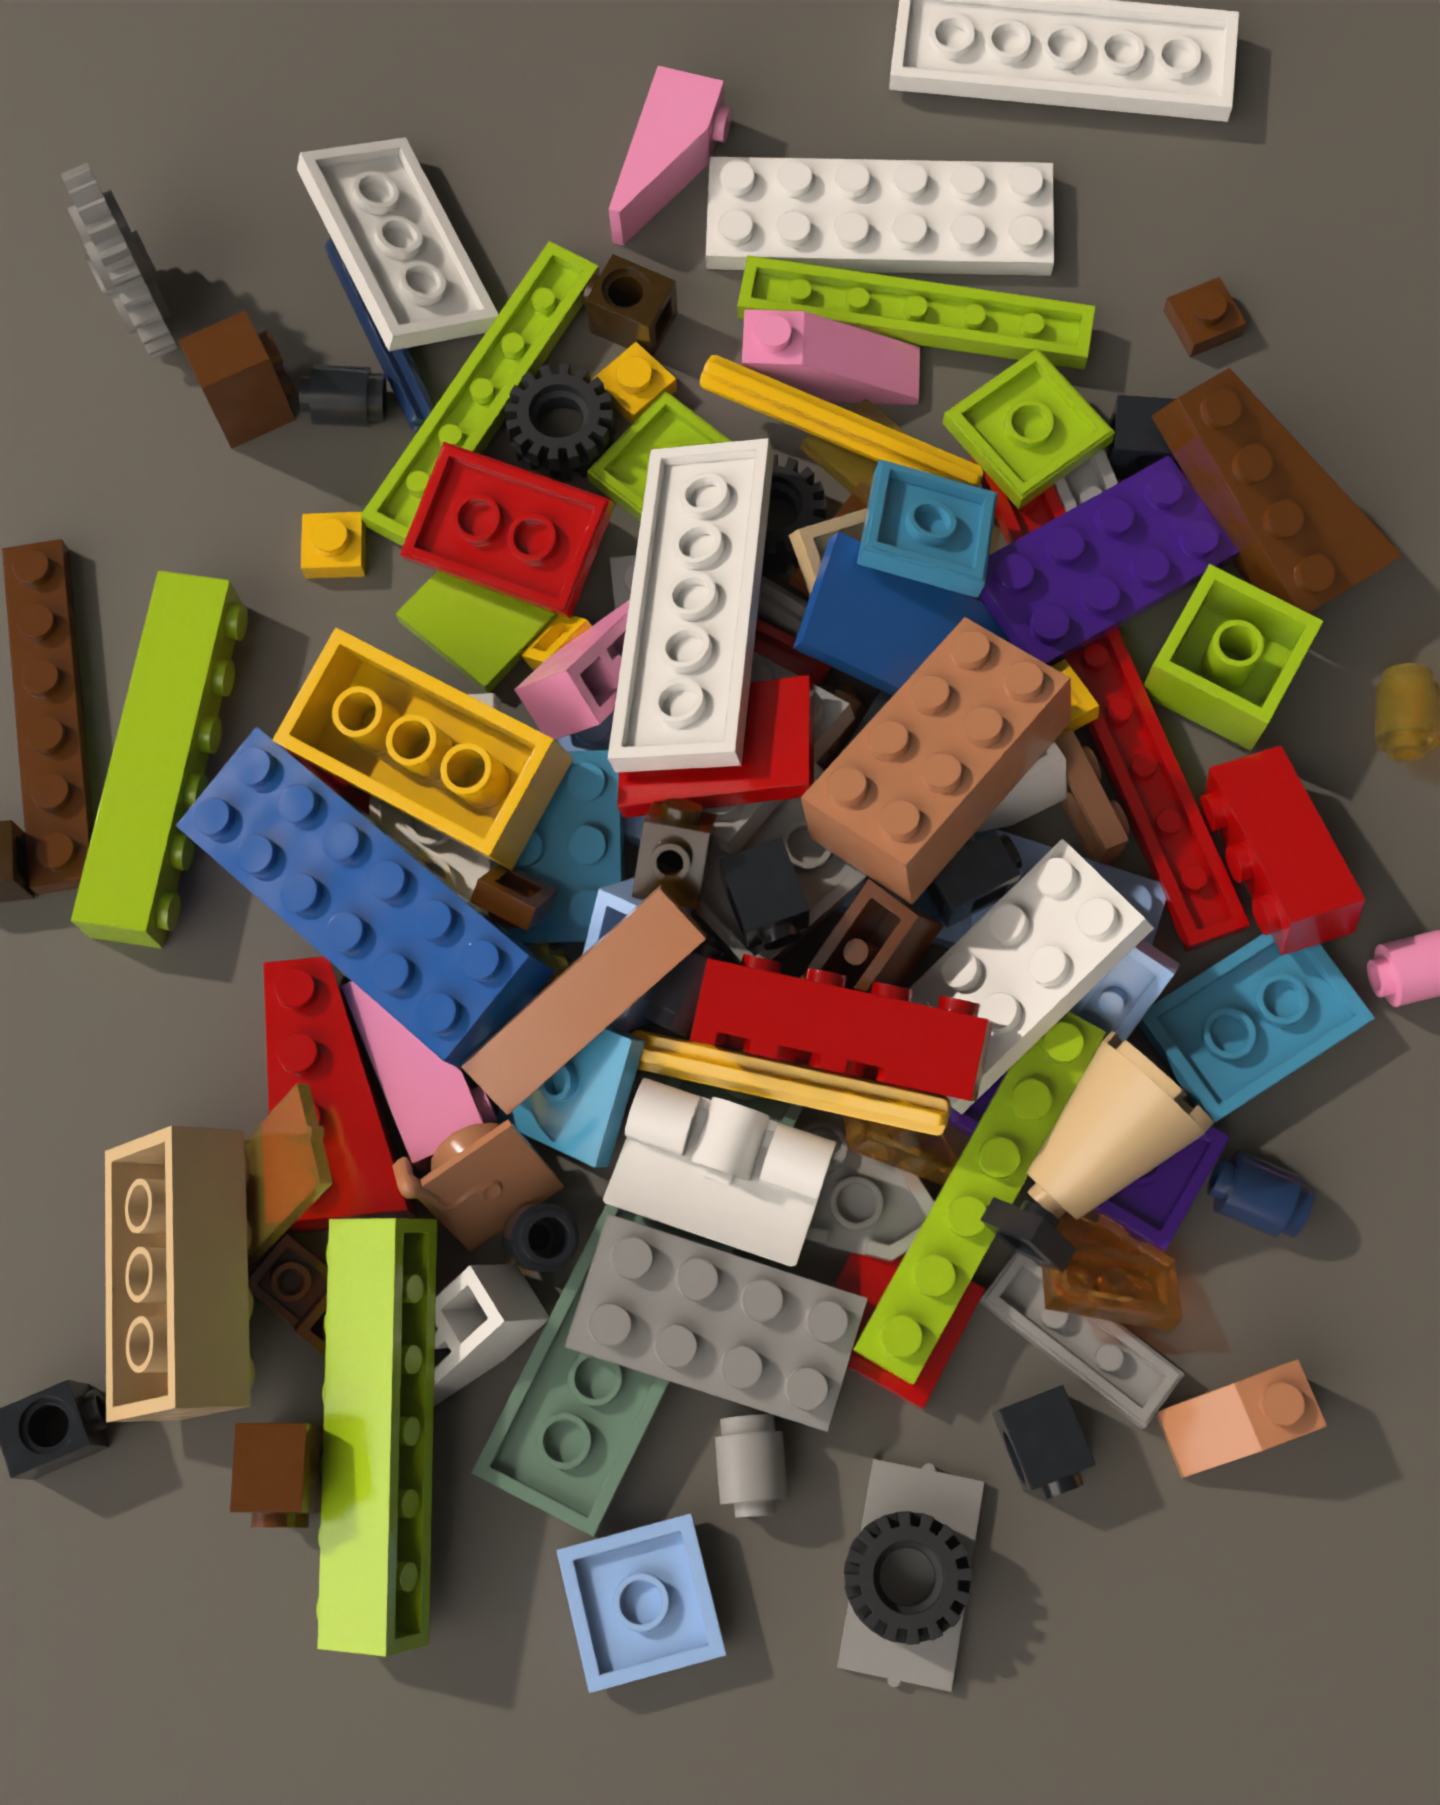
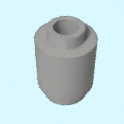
M759 1414L720 1419L721 1436L715 1437L720 1505H734L735 1518L776 1515L775 1501L789 1499L783 1432L776 1431L774 1415Z

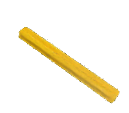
M711 355L703 368L700 386L704 390L875 462L881 459L978 487L983 476V468L980 465L718 355Z
M635 1030L631 1033V1035L645 1040L638 1070L936 1136L944 1133L949 1121L950 1099L944 1095L644 1030Z

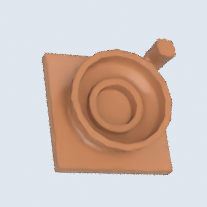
M509 1119L502 1124L492 1122L473 1124L451 1134L438 1146L431 1159L430 1173L420 1180L413 1175L412 1165L407 1157L398 1159L392 1165L397 1187L401 1195L407 1199H419L469 1252L503 1230L507 1218L516 1209L528 1204H541L565 1187L559 1176Z

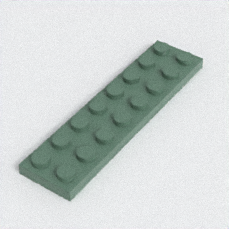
M718 1046V1047H722V1048H727V1049H732V1050L744 1052L743 1050H740V1049H735V1048L726 1047V1046ZM796 1062L797 1064L809 1066L808 1064ZM670 1077L666 1084L710 1100L712 1097H717L769 1115L770 1120L795 1128L805 1107ZM606 1204L471 1472L593 1537L596 1536L671 1382L565 1348L568 1333L607 1214L733 1254L736 1249L735 1247Z

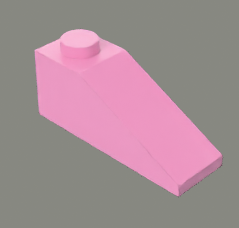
M662 66L657 67L608 209L612 243L624 246L709 165L710 157L713 155L717 141L725 143L731 126L732 107L725 106L723 80Z
M744 310L742 366L827 402L918 405L920 378L919 346L805 311Z
M630 599L547 658L514 689L541 733L556 740L600 725L614 711Z
M353 981L341 985L410 1160L421 1174L430 1171L431 1159L438 1146L451 1134L473 1124L494 1123L498 1121L489 1096L480 1086L472 1089L462 1071L456 1066L442 1061Z

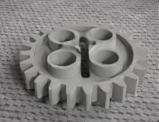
M88 163L61 173L75 204L67 209L87 250L83 254L102 294L106 295L109 293L129 335L138 332L152 360L178 349L164 320L172 315L152 275L157 271L137 230L131 232L112 191L108 190L102 193Z

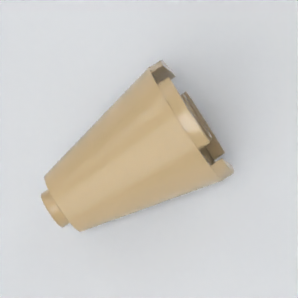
M1111 1031L1101 1042L1026 1172L1036 1182L1027 1193L1058 1219L1067 1211L1078 1220L1199 1139L1214 1122L1199 1105L1194 1109L1182 1099L1183 1094L1181 1092L1183 1090L1128 1041L1124 1040L1122 1042L1118 1035Z

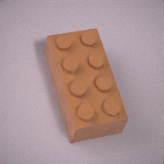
M964 617L803 794L801 801L810 838L912 905L1071 723L1070 677Z

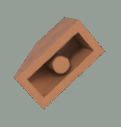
M1298 1359L1164 1408L1156 1413L1181 1478L1264 1451L1327 1427Z

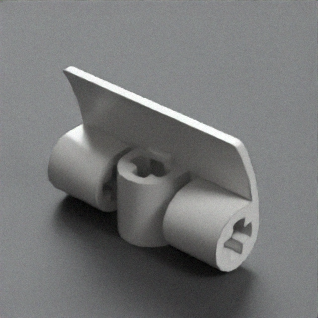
M644 1078L634 1097L625 1127V1136L627 1137L604 1194L603 1201L608 1205L781 1264L795 1266L811 1223L836 1142L770 1120L769 1115L717 1097H712L710 1100Z

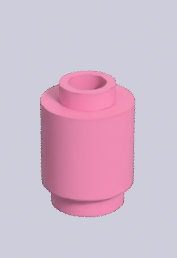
M1440 930L1376 946L1374 959L1369 960L1367 964L1369 982L1376 996L1379 998L1385 997L1393 1007L1440 996Z

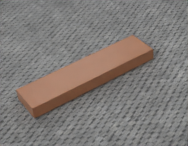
M660 885L463 1062L461 1067L508 1115L706 939L707 934L669 892Z

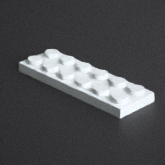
M899 0L889 90L1228 122L1233 105L1239 12L1118 0Z
M710 157L706 269L745 270L747 255L874 273L1051 276L1054 265L1053 163Z
M769 438L651 449L607 758L615 773L741 766L774 462V452Z

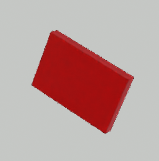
M443 442L401 549L400 556L412 563L571 619L615 505L611 499Z
M810 675L750 682L741 766L619 772L617 807L622 817L646 816L652 802L663 804L664 800L673 798L696 802L702 806V809L801 798L814 783V686Z

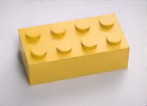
M336 627L272 740L310 764L511 871L574 759L553 738Z

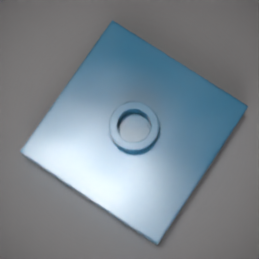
M879 459L873 474L857 564L978 598L986 580L998 493Z
M608 1025L512 1112L506 1115L499 1107L498 1121L496 1122L502 1124L509 1119L520 1133L592 1167H609L645 1040Z

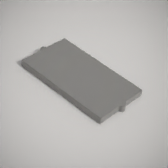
M873 1459L860 1532L869 1523L887 1514L901 1511L924 1513L935 1517L934 1519L942 1524H946L955 1532V1537L960 1543H963L968 1553L967 1560L969 1567H971L985 1481L936 1472L935 1466L931 1463L924 1464L922 1468H916ZM901 1548L893 1551L884 1560L880 1570V1583L886 1596L894 1603L901 1606L917 1605L924 1601L933 1589L935 1576L932 1564L920 1551L912 1548ZM848 1600L837 1668L887 1678V1682L891 1687H898L902 1681L952 1692L964 1609L960 1614L962 1618L954 1627H950L943 1632V1636L933 1641L927 1640L920 1642V1644L907 1645L905 1643L891 1642L872 1632L859 1620Z

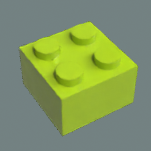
M1209 564L1153 663L1143 686L1150 700L1252 751L1272 718L1318 633L1323 620Z

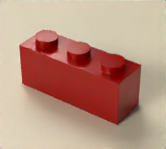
M1282 746L1273 747L1210 767L1205 795H1201L1199 801L1201 814L1208 829L1211 832L1218 830L1224 841L1227 865L1234 880L1238 883L1245 882L1253 898V915L1260 931L1264 935H1272L1282 956L1355 933L1366 899Z

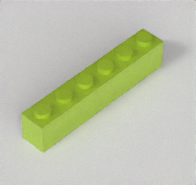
M159 570L157 572L71 917V922L89 938L163 949L167 930H174L178 923L181 901L179 894L176 892L181 871H187L192 863L195 844L176 824L208 786V779L204 773L209 753H216L221 740L222 725L218 714L222 697H228L234 685L235 666L231 660L236 640L241 641L244 638L248 624L247 606L242 603L230 580Z
M329 1219V1239L326 1249L328 1264L327 1312L324 1319L326 1333L325 1382L322 1390L324 1404L323 1453L320 1461L322 1497L321 1525L318 1533L320 1571L319 1597L316 1606L318 1619L317 1649L387 1657L429 1645L437 1219Z

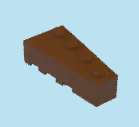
M1230 368L1178 397L1151 416L1188 482L1239 551L1233 561L1245 582L1310 613L1403 556Z

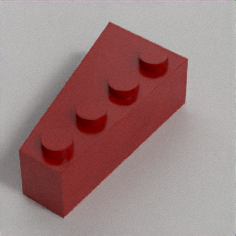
M743 954L741 965L707 958L690 1041L713 1046L731 1047L768 1058L795 1063L799 1062L819 1069L872 1078L884 1083L958 1099L977 1101L993 1021L978 1017L980 1004L940 996L938 1007L935 1008L912 1003L913 990L890 984L873 982L871 993L845 988L847 976L828 971L808 968L806 978L802 979L780 974L782 962Z
M324 956L263 962L273 1224L289 1234L327 1231L329 1230V1219H419L414 1200L403 1197L397 1187L392 1165L401 1158L396 1143L393 1141L383 1109L384 1104L378 1084L375 1082L368 1061L366 1047L341 985L346 984L344 976Z

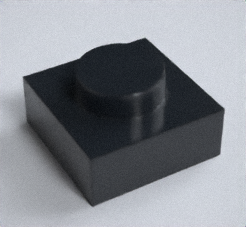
M993 1197L980 1219L1012 1251L1062 1273L1077 1250L1056 1230L1060 1220L1045 1208L1028 1200H1024L1021 1207H1017Z

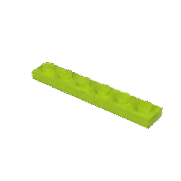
M551 241L547 243L360 516L365 527L403 546L443 442L482 455L506 419V402L512 403L509 393L513 386L516 385L524 390L521 377L529 371L533 377L536 375L539 367L542 366L582 307L583 295L589 279L595 272L600 273L598 265Z
M747 255L737 305L738 319H744V310L805 311L913 345L1015 360L1022 359L1038 348L1053 365L1085 370L1095 306Z
M1068 1011L1007 1070L852 1349L854 1352L910 1385H914L995 1237V1234L980 1221L993 1197L1013 1204L1028 1177L1026 1172L1106 1034L1104 1030Z

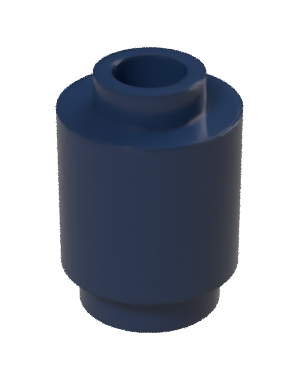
M1240 1150L1233 1155L1231 1160L1221 1158L1217 1162L1207 1186V1194L1215 1197L1214 1212L1273 1237H1277L1281 1233L1290 1237L1297 1236L1309 1216L1314 1200V1189L1302 1184L1300 1175Z

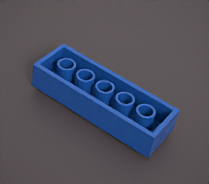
M256 726L176 826L442 1061L463 1069L461 1067L463 1062L522 1010L555 971L499 923L495 922L480 907L471 903L468 897L374 820L305 760L272 741L274 737Z

